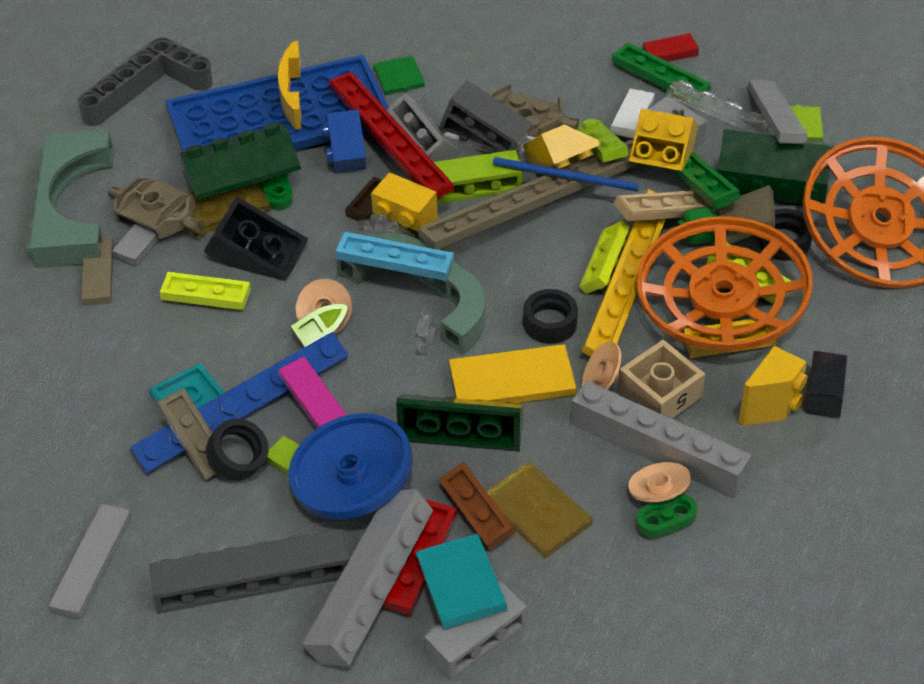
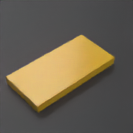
M565 344L449 359V368L456 399L521 403L576 395L577 388Z

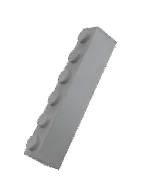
M588 381L584 383L572 400V425L655 463L673 462L681 464L689 470L692 480L731 498H736L748 479L752 458L750 453Z
M417 489L400 490L394 498L377 510L302 645L320 665L350 666L433 512Z

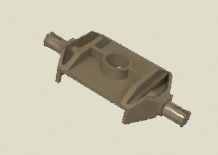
M507 84L490 94V96L533 123L528 136L537 137L564 124L576 130L579 127L580 119L563 114L561 96H558L557 103L513 93L511 92V84Z
M137 178L130 186H126L124 189L116 185H111L112 188L109 187L108 194L115 197L113 211L117 221H120L121 216L140 223L156 230L159 239L170 236L184 228H190L196 232H200L203 229V222L193 218L197 205L194 196L151 178Z

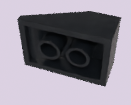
M236 196L203 252L229 267L285 281L309 238Z

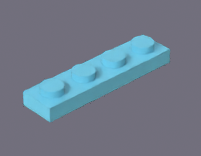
M350 232L343 233L335 251L336 259L444 281H446L454 262V253Z

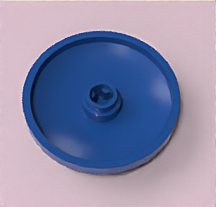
M369 413L342 416L318 427L299 445L289 467L290 486L300 505L315 516L332 520L360 517L384 506L402 489L412 469V449L405 432L397 423L389 418Z

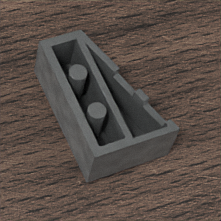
M466 80L450 99L439 129L444 134L449 131L460 135L459 140L464 142L470 139L481 143V148L496 153L510 150L517 151L526 140L533 123Z

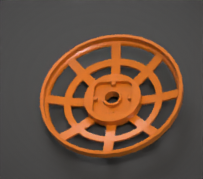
M886 137L856 138L830 149L818 160L809 174L803 194L804 218L816 246L841 271L869 285L895 289L923 285L924 277L909 281H891L889 270L904 269L918 262L924 265V246L919 249L908 240L914 229L924 230V219L916 218L915 211L910 203L918 197L924 206V176L916 182L906 174L888 168L886 165L887 153L891 152L906 157L924 168V151L903 141ZM876 150L875 166L858 167L845 173L836 160L851 152ZM828 166L837 180L830 188L825 204L810 198L816 179L821 171ZM874 175V186L864 188L861 191L851 181L861 176ZM886 177L899 181L909 189L901 194L897 190L885 186ZM842 187L853 199L848 209L833 206L836 194ZM811 211L825 215L829 232L837 243L833 248L829 249L814 225ZM875 213L884 214L888 222L879 221ZM834 218L847 220L853 234L844 240L836 228ZM863 242L875 248L876 260L867 258L852 248ZM900 247L911 256L902 261L888 262L887 250ZM847 253L858 262L877 268L879 278L857 271L844 263L839 257Z
M707 217L676 226L661 235L649 246L638 267V297L644 312L650 320L664 333L676 340L709 350H743L761 346L778 339L790 331L802 319L808 309L812 296L813 276L810 264L797 244L784 233L767 224L740 217ZM714 231V246L699 248L684 256L673 246L677 241L689 236ZM726 231L751 234L763 238L770 243L759 254L744 247L726 245ZM779 249L783 250L792 259L802 279L784 283L780 271L770 261ZM664 252L674 262L666 274L664 285L646 283L652 264ZM727 255L740 256L752 262L745 267L741 264L727 261ZM716 256V262L706 264L699 269L691 263L703 257ZM761 268H764L772 277L775 285L759 287L755 274ZM681 270L691 277L689 289L672 287L675 278ZM727 288L731 290L727 293H721L717 291L718 289ZM803 289L802 301L796 314L788 322L776 318L783 306L785 293ZM647 294L663 296L668 310L677 320L666 324L650 307ZM776 295L774 305L768 313L755 307L759 297ZM673 298L690 299L695 309L684 316L676 307ZM744 315L757 321L738 329H733L732 320ZM706 316L720 320V329L708 328L695 322ZM765 325L776 329L763 336L748 340L734 341L733 337L754 332ZM688 327L702 334L721 336L722 341L696 338L682 333L680 330Z

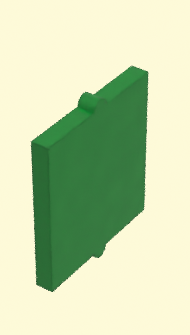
M413 55L373 63V68L384 95L398 92L406 93L408 90L425 87V81Z

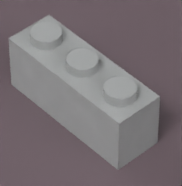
M406 93L387 109L390 115L433 162L455 159L460 154L422 107Z
M499 582V586L506 600L508 610L444 630L442 625L437 624L424 636L425 655L450 681L527 625V606L502 582Z

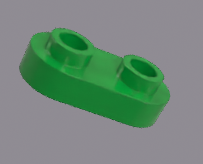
M286 174L260 182L269 208L281 211L288 209L293 204V192Z
M680 494L666 501L646 505L638 511L637 529L645 537L658 538L687 527L696 519L697 504L690 496Z

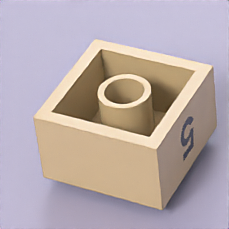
M661 340L619 369L618 393L626 399L672 419L703 397L706 374L665 340Z

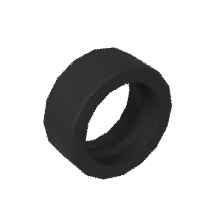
M792 209L774 210L775 229H789L798 233L801 238L793 241L804 254L808 253L812 237L808 231L804 214ZM758 237L759 246L764 250L770 242ZM781 249L772 257L783 261L792 260Z
M558 289L539 290L531 294L524 302L523 326L531 338L542 343L554 344L565 341L576 331L578 306L575 299L568 293ZM545 309H555L563 312L567 318L561 322L545 323L537 320L534 314Z
M233 418L224 421L211 434L206 445V457L211 468L218 475L228 480L241 481L250 478L265 463L269 453L268 441L263 431L256 424L246 419ZM226 435H237L243 438L253 451L252 461L249 464H237L231 461L221 448L222 438Z

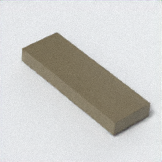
M112 236L103 237V242H98L101 258L83 259L81 292L83 306L109 304L112 302V250L114 249Z
M182 388L158 401L156 406L203 480L206 482L218 475L211 468L206 457V445L213 432L186 390Z

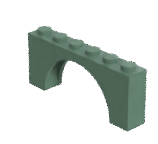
M105 129L46 134L44 145L40 146L42 163L38 164L37 167L39 182L35 183L37 198L36 201L32 202L34 219L29 222L31 240H27L26 243L27 254L33 258L36 268L83 264V259L101 258L98 242H103V236L99 223H82L70 220L55 210V205L62 191L80 176L94 170L113 167L114 145L110 131Z

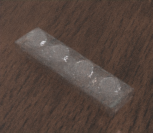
M675 81L669 86L666 96L751 133L766 134L770 127L762 114L745 112L741 110L742 107L730 101L727 103L717 99V95L708 91H703V93L693 89L694 86L686 81Z

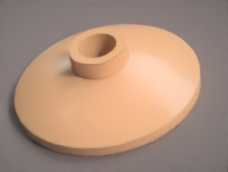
M318 279L312 281L302 289L297 298L296 315L298 321L326 304H344L348 306L346 315L333 333L339 332L346 326L352 314V299L349 292L342 284L335 280Z
M606 342L595 350L585 367L582 386L588 381L608 390L617 381L621 364V350L616 343Z
M673 462L655 463L637 471L630 478L628 488L630 494L637 500L661 502L683 493L691 482L689 470L681 464Z

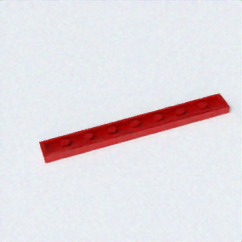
M352 72L329 80L330 89L349 110L359 109L361 124L412 182L436 191L437 198L454 192V184Z

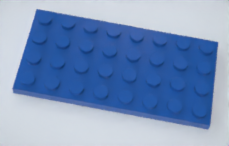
M364 54L302 68L301 77L290 78V92H299L301 129H295L283 112L280 101L278 74L165 100L166 108L182 152L190 146L200 145L202 147L212 144V141L218 138L230 139L237 137L242 131L252 130L254 132L261 130L270 123L284 124L290 134L295 150L330 142L329 139L324 140L322 124L327 123V113L350 110L330 89L329 80L352 72L386 110L389 108ZM361 124L362 134L368 133L367 129Z

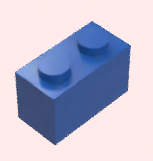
M359 109L327 113V123L322 124L324 140H330V147L326 148L328 164L333 163L334 173L366 169V155Z

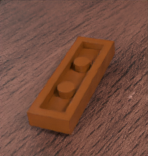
M464 461L439 479L490 551L516 533L510 522Z

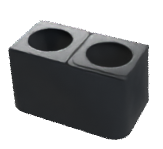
M814 351L806 413L840 417L847 355Z

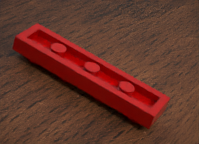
M427 499L426 502L433 512L382 605L383 608L408 616L412 615L426 584L417 560L416 551L445 543L457 517V508Z

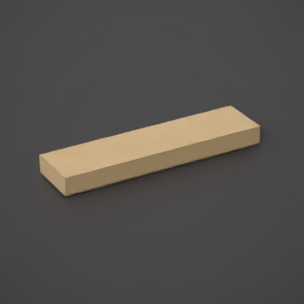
M695 191L619 195L614 201L615 206L627 221L681 218L685 210L708 207L712 213L716 210Z

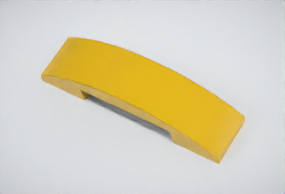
M293 41L285 50L279 63L278 84L281 106L287 120L295 129H301L299 92H290V78L301 77L299 42Z

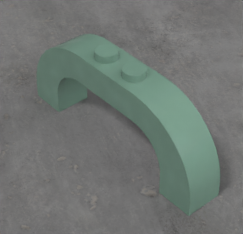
M390 232L366 235L430 248L419 239L405 234ZM336 259L338 273L356 285H359L375 272L386 270ZM453 262L446 281L410 274L457 306L452 313L441 321V341L464 355L478 342L485 327V295L480 282L458 262Z

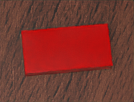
M691 33L643 42L644 51L667 62L699 55V47Z

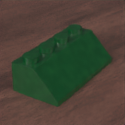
M270 123L261 130L254 132L252 130L242 131L237 137L230 139L218 138L213 140L212 144L202 147L200 145L190 146L184 152H181L180 157L187 182L196 200L302 170L290 134L284 124Z
M724 129L717 172L739 189L740 196L770 185L774 192L775 201L803 204L804 188L809 174L818 160L830 149L834 148V144L807 140L806 144L779 143L774 135ZM828 166L821 171L816 179L810 198L825 204L830 174Z
M402 394L397 398V424L405 432L410 443L520 452L524 404Z

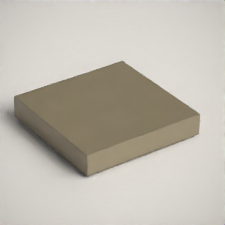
M770 185L744 194L740 196L739 200L730 203L726 207L719 208V216L751 219L775 228L774 192ZM726 231V242L732 244L753 235Z

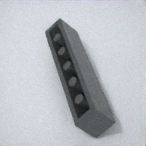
M341 528L323 530L319 533L303 536L295 535L270 542L262 541L243 547H229L210 553H196L192 556L177 559H164L159 562L149 563L156 611L157 614L338 581L349 562L343 529Z

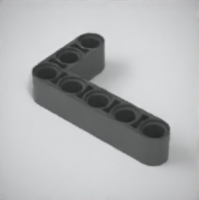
M156 38L79 96L78 103L82 121L88 126L102 124L164 75L194 90H208L213 85L210 61L206 57L169 38Z

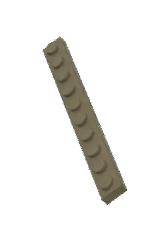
M632 139L624 142L628 147L627 157L602 162L596 155H593L561 169L609 178L640 164L629 162L634 140ZM544 175L418 227V236L430 248L438 250L588 187L593 183Z

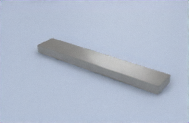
M749 79L748 90L778 142L806 144L808 134L775 81Z

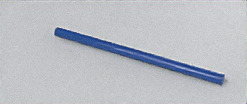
M498 157L493 159V165L636 192H638L639 184Z

